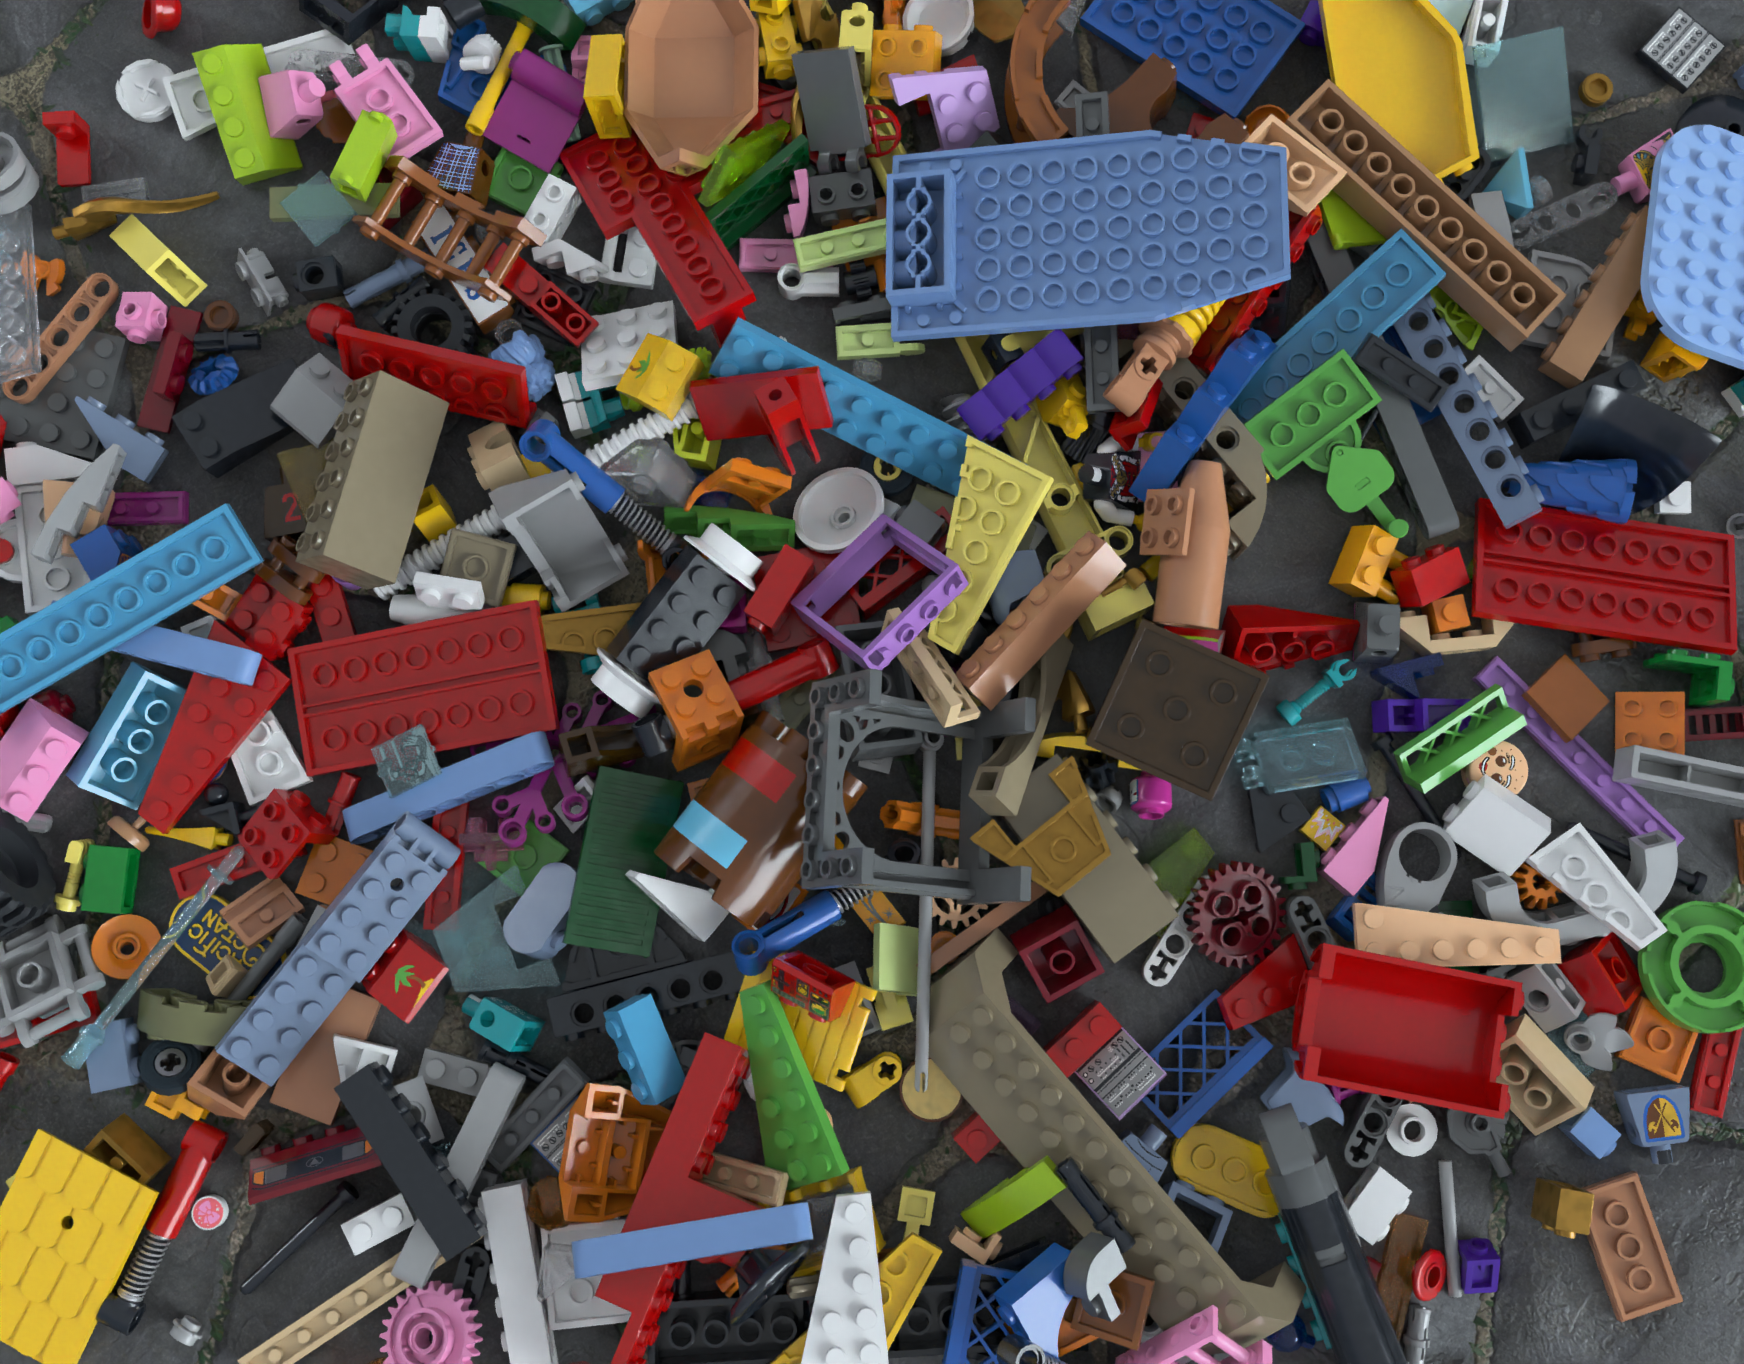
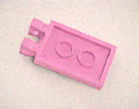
M367 44L357 48L356 53L360 57L359 62L365 71L354 78L351 77L340 60L329 65V69L333 73L332 77L339 86L334 89L335 95L355 122H357L362 109L368 112L373 110L383 113L392 120L398 137L388 158L390 155L405 156L408 159L444 137L442 129L388 57L379 62Z

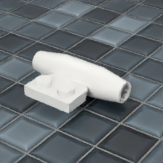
M416 571L413 579L416 594L394 595L390 603L389 617L393 621L409 625L495 608V606L484 604L485 596L482 584L479 581Z

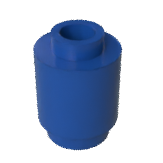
M1353 771L1326 783L1325 788L1320 789L1319 793L1328 812L1333 813L1337 811L1341 813L1368 801V793L1371 792V786L1364 775H1359Z

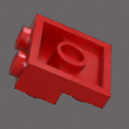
M256 574L225 624L246 639L245 643L262 654L269 661L282 660L288 656L287 649L294 648L295 644L293 641L298 633L303 632L312 620L310 615L315 607L309 602L306 605H301L288 599Z

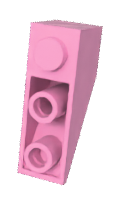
M1386 796L1376 797L1375 799L1369 798L1359 810L1362 814L1354 824L1352 822L1348 823L1338 837L1341 840L1335 848L1329 847L1320 856L1321 864L1316 869L1317 873L1343 895L1354 896L1375 871L1389 801Z

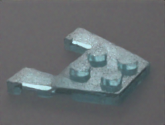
M517 865L511 866L432 930L444 963L449 968L448 974L455 992L490 991L510 988L524 989L544 986L557 987L561 985L551 958L538 960L517 968L510 947L505 940L495 905L523 895L526 891Z

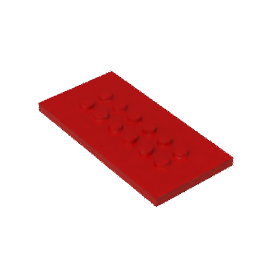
M1479 498L1475 503L1472 617L1725 655H1733L1738 650L1734 535L1628 520L1624 524H1616L1596 517L1542 507L1543 511L1506 529L1490 499Z
M537 600L287 649L307 777L385 763L380 750L382 747H384L388 758L397 761L399 759L393 747V741L397 744L401 758L406 759L401 743L403 739L413 735L412 732L421 727L425 731L433 754L518 738L532 732L560 730L540 606ZM417 747L405 748L407 758L419 756Z

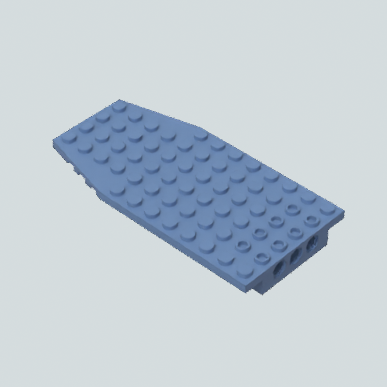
M1143 130L894 155L892 173L887 174L886 298L891 305V338L894 342L1156 322L1291 279L1286 147L1249 142L1233 144L1225 143V139L1211 138L1210 141L1194 139L1192 135L1178 133L1177 136L1163 135L1162 131Z

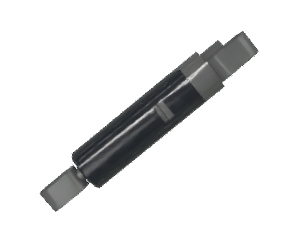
M1291 1103L1258 1114L1265 1134L1259 1138V1142L1269 1165L1265 1176L1337 1363L1408 1364L1326 1153L1317 1150L1307 1123L1298 1121Z

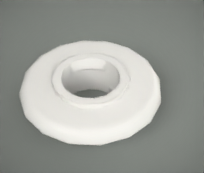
M1409 1103L1399 1107L1386 1135L1388 1142L1394 1150L1402 1155L1415 1157L1425 1154L1432 1148L1437 1140L1438 1128L1436 1120L1429 1110L1421 1105ZM1410 1121H1416L1420 1126V1134L1413 1140L1407 1139L1404 1134V1128Z

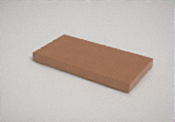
M351 987L281 1074L269 1102L324 1124L333 1125L342 1104L340 1097L334 1090L341 1082L333 1035L335 1033L367 1041L381 1003L370 994Z
M1630 1171L1582 1187L1581 1189L1594 1194L1590 1230L1587 1238L1616 1319L1624 1322L1683 1302L1637 1172Z

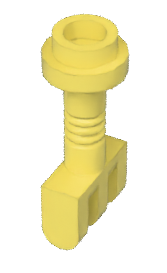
M93 839L74 840L69 843L64 861L70 863L69 872L63 893L55 894L53 901L56 902V909L76 912L77 906H81L79 897L76 896L79 888L78 883H80L79 880L83 872L84 855L89 850V845H95Z

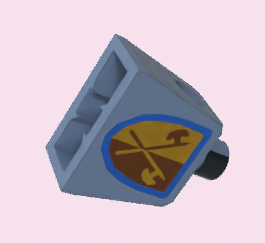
M1666 1084L1614 1091V1097L1629 1141L1641 1147H1650L1653 1164L1673 1163L1670 1144L1683 1143L1689 1140V1087L1679 1084Z

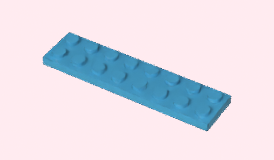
M1401 228L1275 343L1278 346L1273 354L1256 372L1229 408L1244 424L1340 349L1344 348L1350 358H1352L1368 333H1372L1377 337L1382 335L1446 277V273Z

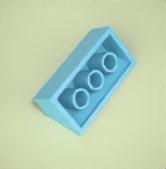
M132 661L70 766L66 776L80 788L137 810L145 796L187 688Z

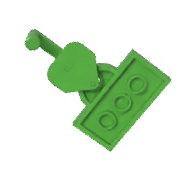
M1344 348L1340 349L1243 424L1265 449L1261 454L1263 465L1274 480H1278L1302 461L1311 469L1323 473L1328 472L1326 491L1341 510L1356 512L1367 506L1383 529L1393 537L1402 538L1408 533L1409 526L1407 522L1402 519H1395L1379 497L1394 481L1395 475L1392 466L1380 451L1360 448L1362 445L1361 430L1356 420L1381 402L1382 399Z

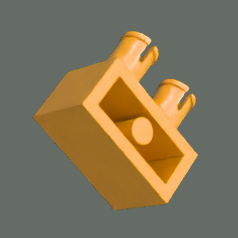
M1352 526L1328 584L1352 597L1377 596L1388 604H1397L1399 599L1394 594L1396 592L1394 584L1383 577L1387 567L1394 570L1402 566L1401 561L1408 558V556L1395 549L1399 538L1393 537L1378 526Z

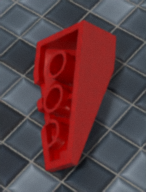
M1258 604L1228 605L1221 630L1225 631L1222 654L1243 664L1253 665L1265 673L1268 670L1281 666L1287 670L1295 667V662L1312 657L1316 661L1352 650L1361 624L1358 620Z

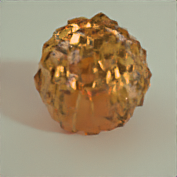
M550 1175L536 1182L530 1190L526 1207L530 1220L536 1222L540 1228L546 1231L567 1227L572 1221L564 1220L558 1177L554 1178Z

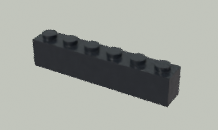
M377 1061L373 1062L340 1083L334 1090L447 1262L488 1232L485 1227L487 1225L486 1218L479 1208L472 1207L466 1198L468 1196L466 1187L458 1178L454 1179L447 1169L449 1162L440 1150L436 1151L430 1143L431 1135L426 1126L421 1121L417 1122L411 1114L412 1106L403 1093L398 1094L392 1085L394 1079L388 1068L383 1064L379 1065Z

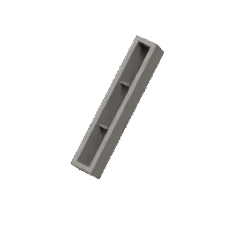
M1638 745L1616 749L1612 781L1744 808V767Z

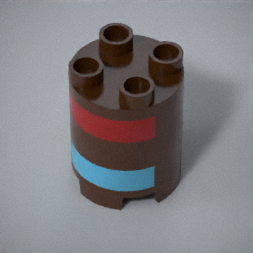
M762 710L753 723H750L654 850V853L676 872L679 873L681 870H684L703 885L706 883L714 889L715 892L711 897L713 901L750 927L754 925L757 929L767 923L801 878L800 868L803 862L804 848L802 832L805 827L806 809L804 806V796L807 789L806 761L809 749V740L793 728L789 729L765 710ZM845 770L843 778V802L846 815L850 813L868 788L847 770Z

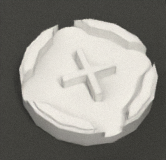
M152 59L137 60L125 67L121 72L123 75L120 81L117 80L115 86L116 98L122 109L135 120L146 123L158 122L173 113V109L162 78L173 75L174 72L165 64L158 63Z

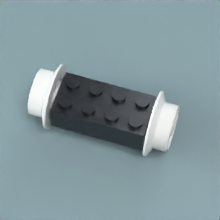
M712 522L700 538L687 535L683 537L709 559L706 560L686 545L606 648L609 652L600 647L596 650L602 665L592 676L591 681L616 703L639 718L646 716L654 704L661 705L648 680V673L699 653L747 592L728 576L732 575L754 593L757 590L752 578L764 562Z

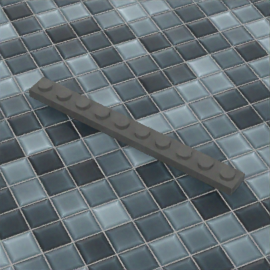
M1108 92L1076 94V137L1110 134ZM1118 325L1084 327L1088 414L1121 412L1103 397L1106 388L1120 372Z

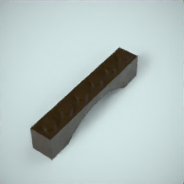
M757 705L742 711L744 719L741 730L747 729L750 723H753L759 715ZM633 723L587 726L558 734V748L567 778L597 770L598 765L609 767L645 757L631 728Z

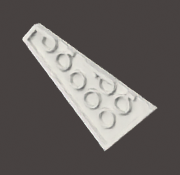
M870 1191L836 1195L801 1364H889Z

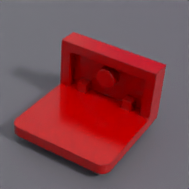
M274 788L242 828V833L238 834V841L269 879H278L306 843L329 845L336 836L328 826V820L312 807L310 798L299 790L289 791Z

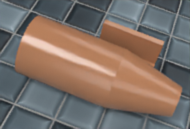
M1189 460L1178 488L1147 490L1139 555L1160 556L1153 623L1193 629L1218 630L1230 539L1222 464L1218 462Z

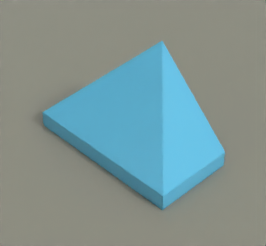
M1524 147L1518 148L1509 157L1483 190V192L1502 190L1507 213L1516 220L1523 219L1534 208Z

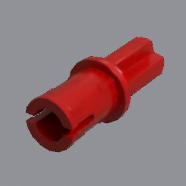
M346 771L341 772V777L333 797H329L327 800L330 804L325 818L329 822L328 826L336 834L335 837L340 834L344 823L342 811L352 806L351 803L356 789L362 779L360 776Z

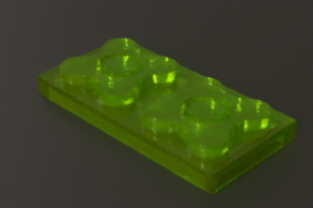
M780 119L772 124L767 123L758 131L753 130L744 138L739 137L730 145H723L715 157L713 167L702 181L701 188L703 191L698 201L704 206L710 207L725 198L777 154L791 125Z

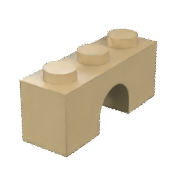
M494 421L468 435L471 446L467 448V451L472 458L471 463L476 470L475 475L484 491L489 488L493 491L500 486L530 479L527 468L520 458L521 453L506 424Z

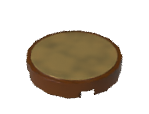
M930 1057L928 1060V1088L924 1093L922 1090V1073L920 1074L919 1092L916 1091L914 1086L915 1060L911 1061L903 1071L899 1082L900 1099L905 1109L916 1119L925 1122H940L952 1116L960 1107L963 1099L962 1094Z

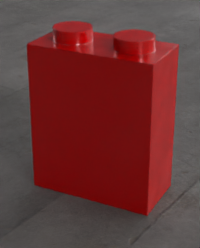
M787 544L783 546L744 609L750 628L765 637L768 632L774 636L777 635L793 609L790 602L808 585L816 572L812 559Z

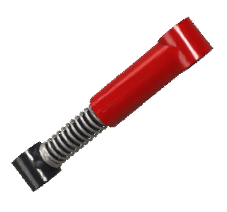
M820 636L803 643L796 651L727 682L741 710L744 711L808 680L826 677L838 670L839 664L829 641ZM660 712L652 713L631 725L645 757L661 754L675 744L674 739L677 734L667 715L663 716Z
M195 1120L189 1127L180 1148L182 1151L145 1225L148 1235L143 1237L145 1241H141L142 1246L138 1247L140 1252L135 1253L137 1257L132 1259L134 1263H131V1268L127 1270L129 1274L124 1276L126 1280H122V1285L119 1286L118 1290H113L103 1302L96 1318L97 1322L126 1336L130 1335L137 1327L146 1309V1303H143V1295L146 1294V1289L149 1288L148 1284L152 1282L151 1278L154 1277L153 1273L157 1271L156 1267H159V1262L162 1261L161 1256L165 1255L164 1251L168 1249L167 1245L170 1244V1239L177 1238L212 1164L218 1159L226 1146L229 1133L201 1120Z

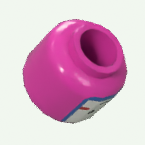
M1142 771L1140 773L1141 776L1135 777L1130 782L1131 810L1137 813L1141 819H1161L1164 817V813H1167L1172 808V785L1161 778Z

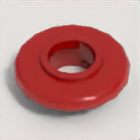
M1437 1249L1426 1251L1416 1261L1412 1269L1413 1291L1415 1297L1420 1301H1430L1435 1298L1445 1282L1447 1263L1444 1255Z

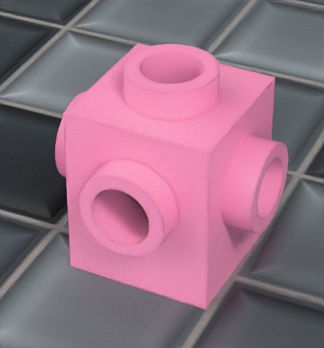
M123 292L119 310L116 313L115 327L126 335L129 341L137 344H145L147 341H161L163 330L167 324L168 307L153 292Z

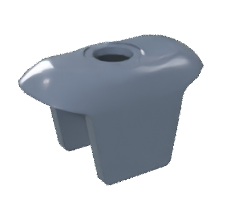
M1035 550L1015 551L988 601L993 618L999 626L1005 621L1009 612L1016 609L1029 595L1030 591L1044 579Z
M1283 1047L1285 1068L1259 1096L1266 1108L1271 1110L1291 1103L1298 1121L1305 1122L1308 1126L1325 1117H1329L1343 1126V1110L1329 1089L1322 1083L1300 1079L1293 1064L1295 1060H1299V1052L1292 1051L1290 1047Z

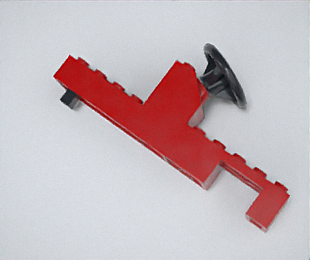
M706 1032L697 1051L683 1046L678 1061L680 1064L690 1067L621 1233L767 1209L702 1180L703 1175H708L713 1167L715 1156L712 1153L716 1143H721L727 1133L728 1124L725 1121L730 1110L735 1111L739 1104L741 1092L738 1090L742 1080H747L751 1074L748 1050ZM801 1241L786 1251L759 1248L753 1251L747 1250L694 1260L703 1264L721 1262L735 1268L734 1272L738 1277L740 1297L729 1311L727 1319L730 1325L737 1326L756 1313L793 1276L809 1255L810 1245L807 1241ZM687 1261L604 1274L594 1296L632 1312L611 1364H646V1359H643L647 1346H652L658 1336L660 1326L657 1325V1321L661 1312L668 1310L674 1295L670 1291L675 1278L680 1279ZM579 1361V1362L570 1363V1364H590V1363H588V1362H586V1361Z

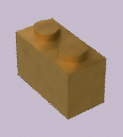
M125 1112L101 1129L83 1150L145 1185L154 1179L172 1159Z
M1536 1177L1531 1217L1542 1222V1228L1554 1231V1234L1575 1239L1576 1233L1589 1235L1594 1194L1569 1183Z

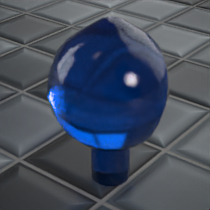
M1297 1314L1293 1323L1267 1337L1272 1347L1280 1352L1287 1353L1294 1352L1301 1346L1312 1349L1316 1342L1313 1336L1307 1334L1305 1324Z

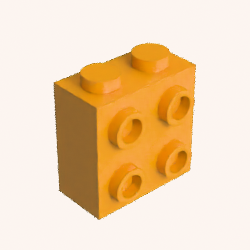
M885 24L883 30H873L870 96L881 100H894L888 75L891 73L907 75L914 74V71L924 70L928 73L940 72L943 35L933 31V26L914 25V30H902V25ZM927 94L915 100L928 101Z
M1660 331L1639 366L1665 383L1677 377L1682 378L1691 371L1700 370L1709 358L1680 347Z

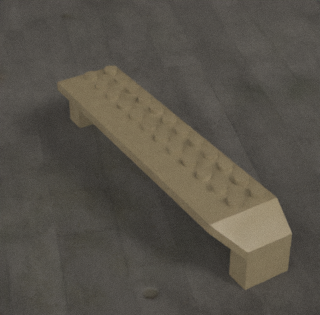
M996 928L954 961L930 989L929 1057L1024 1168H1030L1046 1155L1049 1156L1056 1166L1070 1156L1074 1159L1080 1170L1089 1179L1108 1206L1115 1208L1119 1214L1118 1219L1136 1240L1131 1249L1121 1254L1127 1267L1125 1270L1156 1280L1148 1314L1163 1332L1212 1305L1218 1308V1330L1243 1348L1293 1323L1307 1286L1284 1261L1250 1282L1240 1280L1011 1013L1002 971L1019 952L1003 933ZM1068 1187L1051 1198L1083 1238L1090 1232L1103 1235L1101 1231H1096L1092 1226L1093 1220ZM1211 1342L1200 1347L1209 1355L1226 1353Z

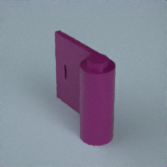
M524 49L521 53L516 51L510 60L508 68L512 70V80L482 136L550 174L587 107L583 98L585 83L531 51Z

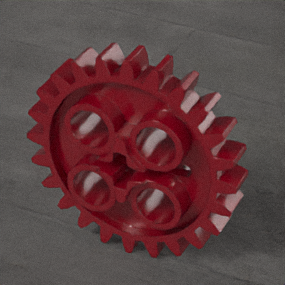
M1231 860L1230 866L1229 864L1219 863V871L1212 868L1208 869L1209 879L1198 878L1202 886L1200 889L1191 888V892L1196 896V899L1186 901V904L1193 907V912L1185 914L1186 918L1193 920V924L1189 925L1186 930L1196 933L1191 942L1201 945L1198 952L1206 956L1208 955V960L1215 963L1219 962L1220 965L1225 967L1231 965L1241 968L1243 963L1253 966L1254 957L1261 960L1265 959L1263 949L1274 951V947L1271 944L1272 938L1281 940V936L1276 930L1277 928L1286 927V924L1279 921L1280 916L1286 915V910L1279 909V905L1285 902L1286 898L1276 896L1282 887L1272 883L1274 876L1264 873L1265 869L1263 867L1253 866L1252 863L1244 861L1241 864V862ZM1249 888V895L1244 899L1245 890ZM1220 897L1221 904L1220 907L1216 910L1215 904L1217 899ZM1256 919L1257 924L1255 929L1252 931V923ZM1226 929H1228L1229 934L1224 941L1223 935Z

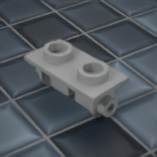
M239 248L237 262L235 263L237 274L242 281L246 280L251 288L250 293L256 306H262L266 315L271 316L273 305L283 307L289 303L287 299L289 294L278 276L266 280V276L274 274V269L263 251H259L258 248H252L245 255L242 248Z

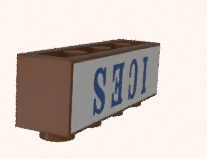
M443 205L441 209H436L420 236L434 258L458 219L456 217L457 213L449 212ZM463 235L449 259L448 265L462 271L467 270L480 248L473 235L467 238ZM484 269L479 274L480 277L488 279L491 276ZM449 280L484 335L511 319L514 313L511 305L516 302L513 297L510 302L497 299L495 303H492L481 297L477 292ZM502 287V288H501V289H503L505 292H507L508 294H510L505 287Z

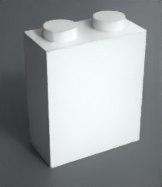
M1486 774L1478 782L1473 780L1463 792L1464 798L1457 805L1451 804L1442 817L1444 820L1443 829L1451 836L1453 841L1498 872H1504L1509 877L1551 834V818Z

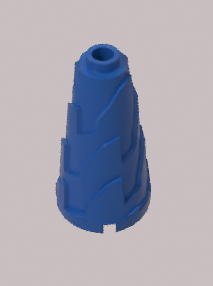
M1576 459L1571 462L1540 461L1539 463H1525L1529 470V473L1524 475L1529 486L1536 483L1545 501L1539 504L1564 508L1571 513L1596 517L1616 524L1627 523L1635 492H1632L1633 483L1637 484L1636 460ZM1508 481L1503 485V488H1507V493L1516 496L1521 490V485L1517 481Z

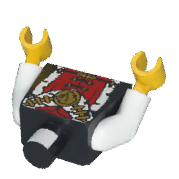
M1148 432L1141 438L1137 436L1133 449L1127 452L1111 436L1098 446L1097 453L1086 454L1085 463L1078 472V478L1083 483L1082 496L1085 501L1094 505V509L1103 521L1129 527L1135 524L1137 529L1142 532L1144 513L1134 514L1138 510V498L1128 492V490L1140 473L1141 451H1138V448L1142 447L1145 451L1153 452L1156 447L1152 446L1151 440L1154 436H1163L1161 433Z

